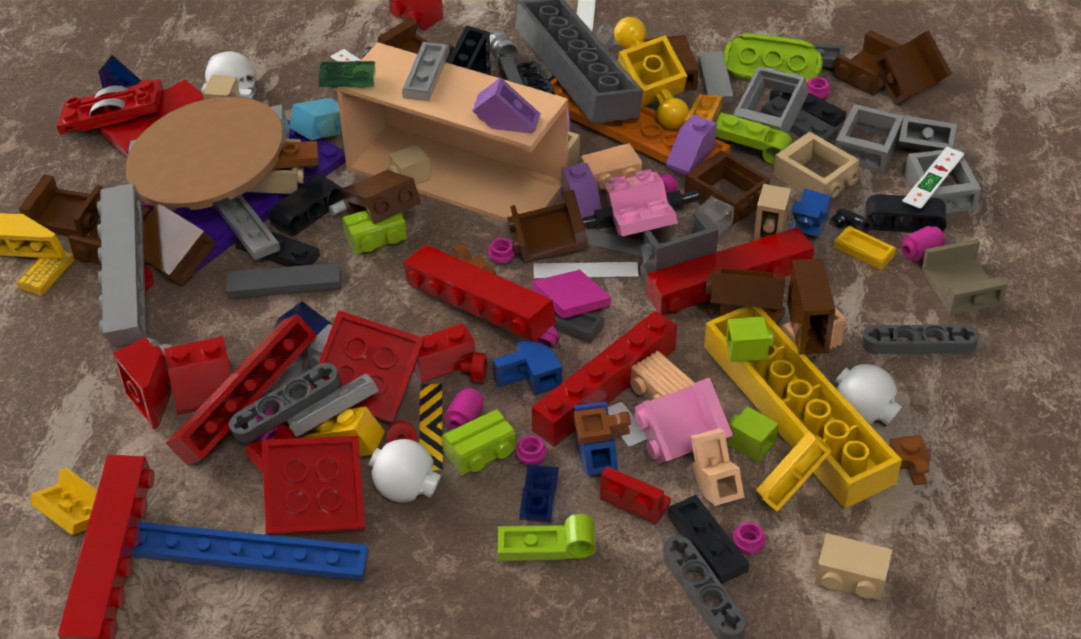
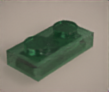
M375 61L321 62L318 76L319 87L363 88L374 86L376 64Z

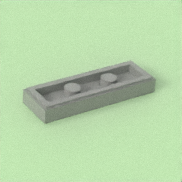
M429 42L422 43L402 89L403 98L430 101L448 57L449 45Z
M723 51L699 52L698 61L706 95L723 96V104L733 103V92L727 67L724 63Z
M364 374L289 418L287 422L295 436L298 437L379 390L368 374Z

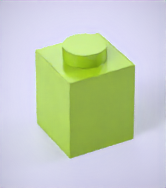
M764 317L728 319L726 343L731 362L767 360L768 349L773 347L774 338L772 329H767Z
M748 406L739 415H734L728 423L733 436L728 438V445L757 462H760L776 444L779 423Z

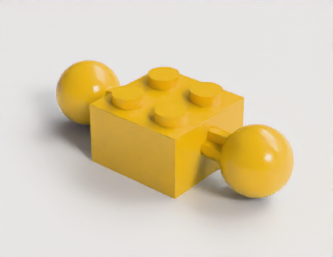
M625 17L616 24L614 29L616 42L625 48L619 51L618 62L643 89L641 107L658 101L657 120L660 125L668 130H679L685 124L689 108L683 100L674 98L673 95L684 92L687 74L666 35L644 42L646 28L643 22L636 17Z

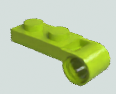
M722 112L716 121V137L763 150L764 160L771 165L775 163V155L792 144V138L789 134L759 122L749 121Z
M575 514L568 517L565 525L498 526V561L587 558L593 555L596 550L594 519L586 514Z

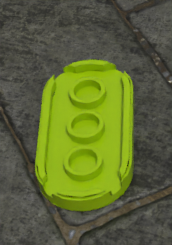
M755 33L738 35L737 38L733 41L731 40L726 45L724 50V63L728 73L738 80L747 82L751 81L759 66L775 68L778 71L789 74H799L805 77L806 83H808L811 78L820 76L823 60L820 52L815 49L816 47L807 41Z

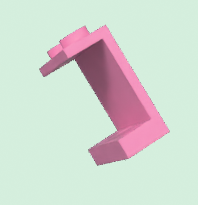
M710 377L698 381L690 387L652 401L646 400L634 407L636 410L635 421L640 430L644 431L648 441L646 442L648 454L652 459H655L657 465L693 452L692 435L721 428L725 431L726 439L733 436Z

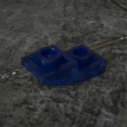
M527 465L519 520L552 523L559 480V467Z

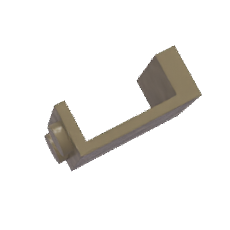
M978 239L925 250L921 270L949 315L1003 305L1008 283L1003 276L989 279L976 259L980 246Z

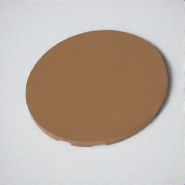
M217 97L188 104L163 116L139 136L127 156L126 177L129 184L133 183L142 201L154 207L161 204L169 210L175 211L177 208L189 207L190 210L212 207L213 202L227 197L231 200L242 195L271 172L279 161L278 155L285 144V133L282 123L273 109L254 99Z

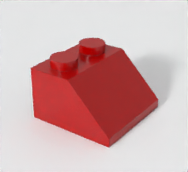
M223 336L164 348L177 415L197 411L231 375Z
M144 337L114 352L113 356L124 394L154 430L159 427L171 396L168 386L170 379L167 370L163 366V362L166 359L161 348L158 345L153 346Z

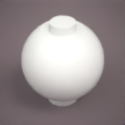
M226 51L215 54L210 58L205 72L206 84H208L212 75L237 77L239 88L251 89L253 96L255 95V69L247 57L238 52Z
M860 364L854 366L851 371L845 368L835 380L839 385L837 390L869 425L878 420L888 426L902 408L901 405L895 402L897 387L893 378L879 366Z
M398 439L385 444L382 450L376 448L369 462V466L373 467L371 476L374 486L382 496L393 502H412L420 494L431 498L441 478L440 474L433 471L434 462L430 453L424 446L413 440Z

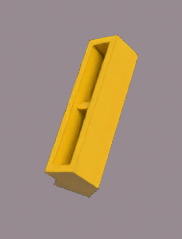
M808 431L756 491L767 504L778 512L831 453V448L818 435Z

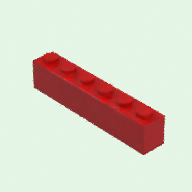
M798 227L647 273L646 295L659 314L666 315L711 300V295H706V283L708 274H713L715 267L782 273L786 277L791 275L792 260L813 259L815 248Z
M425 245L403 262L406 280L413 288L422 290L474 316L483 318L496 326L515 333L517 336H522L534 342L556 323L553 299L429 245Z
M656 311L652 312L532 406V431L553 447L557 446L576 430L574 405L602 401L609 404L631 386V368L634 364L636 365L638 361L641 362L643 359H646L647 356L650 357L656 351L667 357L676 350L677 324Z
M298 314L283 320L166 444L186 465L201 461L230 430L229 421L232 416L256 402L316 338V333Z
M107 454L58 631L60 639L115 638L117 610L124 604L125 591L123 587L126 577H129L132 572L133 563L131 555L133 547H137L139 544V523L141 517L144 518L146 515V496L148 489L153 487L155 479L154 470L150 468L145 456Z

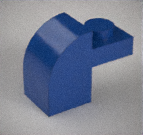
M804 189L800 202L795 201L791 210L794 217L791 229L798 227L803 234L817 238L820 237L833 205L831 196Z
M533 341L518 342L517 352L493 359L494 380L498 387L526 379L533 394L538 395L552 391L562 383V366L555 353L544 344Z
M605 401L574 405L575 411L605 407L608 415V405ZM576 432L579 455L587 476L602 474L606 466L618 471L616 444L612 436L610 441L579 445Z

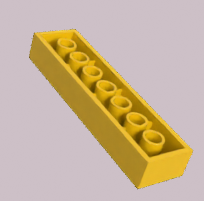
M744 306L706 322L704 348L764 416L779 423L778 433L793 449L807 432L811 431L831 448V453L813 473L844 509L897 484L902 459L805 354L799 355L797 346L762 308ZM764 317L767 329H772L774 338L773 347L768 349L767 360L731 362L726 343L728 319Z

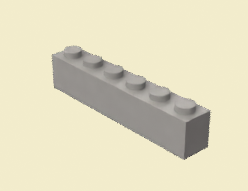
M133 183L100 189L101 201L97 202L98 213L101 217V224L97 226L98 235L101 240V247L98 248V257L102 264V271L98 272L99 283L102 287V295L99 296V306L103 312V320L99 321V329L102 337H106L112 347L132 344L144 337L147 338L142 198Z

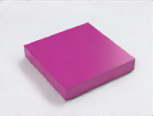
M581 270L532 282V290L553 299L554 311L562 318L605 308L611 304L612 297Z

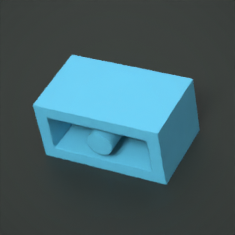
M331 98L294 104L289 128L309 140L342 134L338 102Z

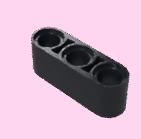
M318 175L277 203L270 211L269 221L289 235L295 236L327 214L329 206L343 199L340 191L343 187L323 175Z
M875 194L866 201V218L872 221L873 230L913 233L927 226H935L943 232L947 227L946 204L938 198H929L921 209L903 202L902 200L906 196Z

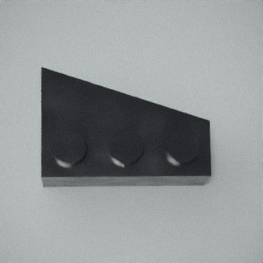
M466 25L447 63L491 76L490 32Z

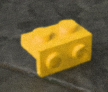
M66 467L60 469L58 484L31 494L30 504L65 531L75 535L87 529L97 489Z

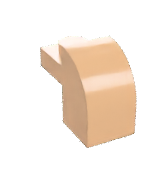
M718 428L692 435L691 442L695 462H692V468L704 497L714 506L745 498L740 468L729 459L725 431Z

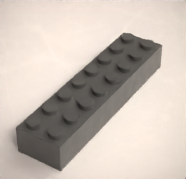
M565 0L518 1L515 28L592 123L603 124L608 121H626L631 118H639L643 89Z

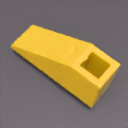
M367 407L346 409L297 438L358 436L360 457L373 455L385 431Z

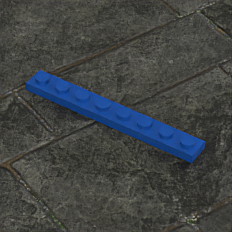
M140 522L139 544L137 547H133L131 557L364 581L370 551L368 545Z

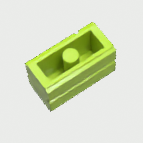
M367 210L342 218L345 238L355 255L371 252L374 249L397 244L407 239L406 224L401 213L377 223L371 222Z
M498 409L442 435L444 453L450 462L454 464V467L461 476L470 471L478 472L487 463L497 458H507L516 450L515 431L505 421V418Z

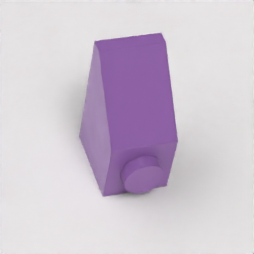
M499 78L478 94L472 110L481 121H484L492 129L533 133L536 130L541 114L502 78Z
M693 114L680 128L667 159L666 168L686 175L699 166L715 148L717 123Z
M587 162L562 167L561 192L563 194V192L574 190L582 218L592 216L595 210L602 209L596 180Z

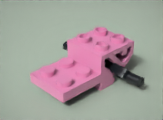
M651 169L636 172L635 177L625 179V176H616L610 178V183L604 184L609 207L595 210L594 215L583 217L582 220L585 228L596 225L598 229L615 226L618 236L635 234L677 224L675 211L682 210L684 204L699 202L698 190L681 194L680 190L666 193L664 182L657 172H652Z

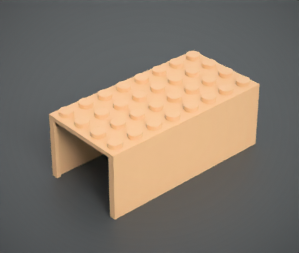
M377 43L336 86L346 167L349 171L367 177L374 176L388 170L390 166L389 154L417 144L429 157L431 179L416 184L419 194L508 222L507 217L512 216L510 206L515 205L518 214L549 207L561 193V168L568 166V98L504 80L541 114L536 130L533 133L492 129L484 121H481L472 110L478 94L499 78L445 62L430 101L406 99L402 96V89L417 54Z

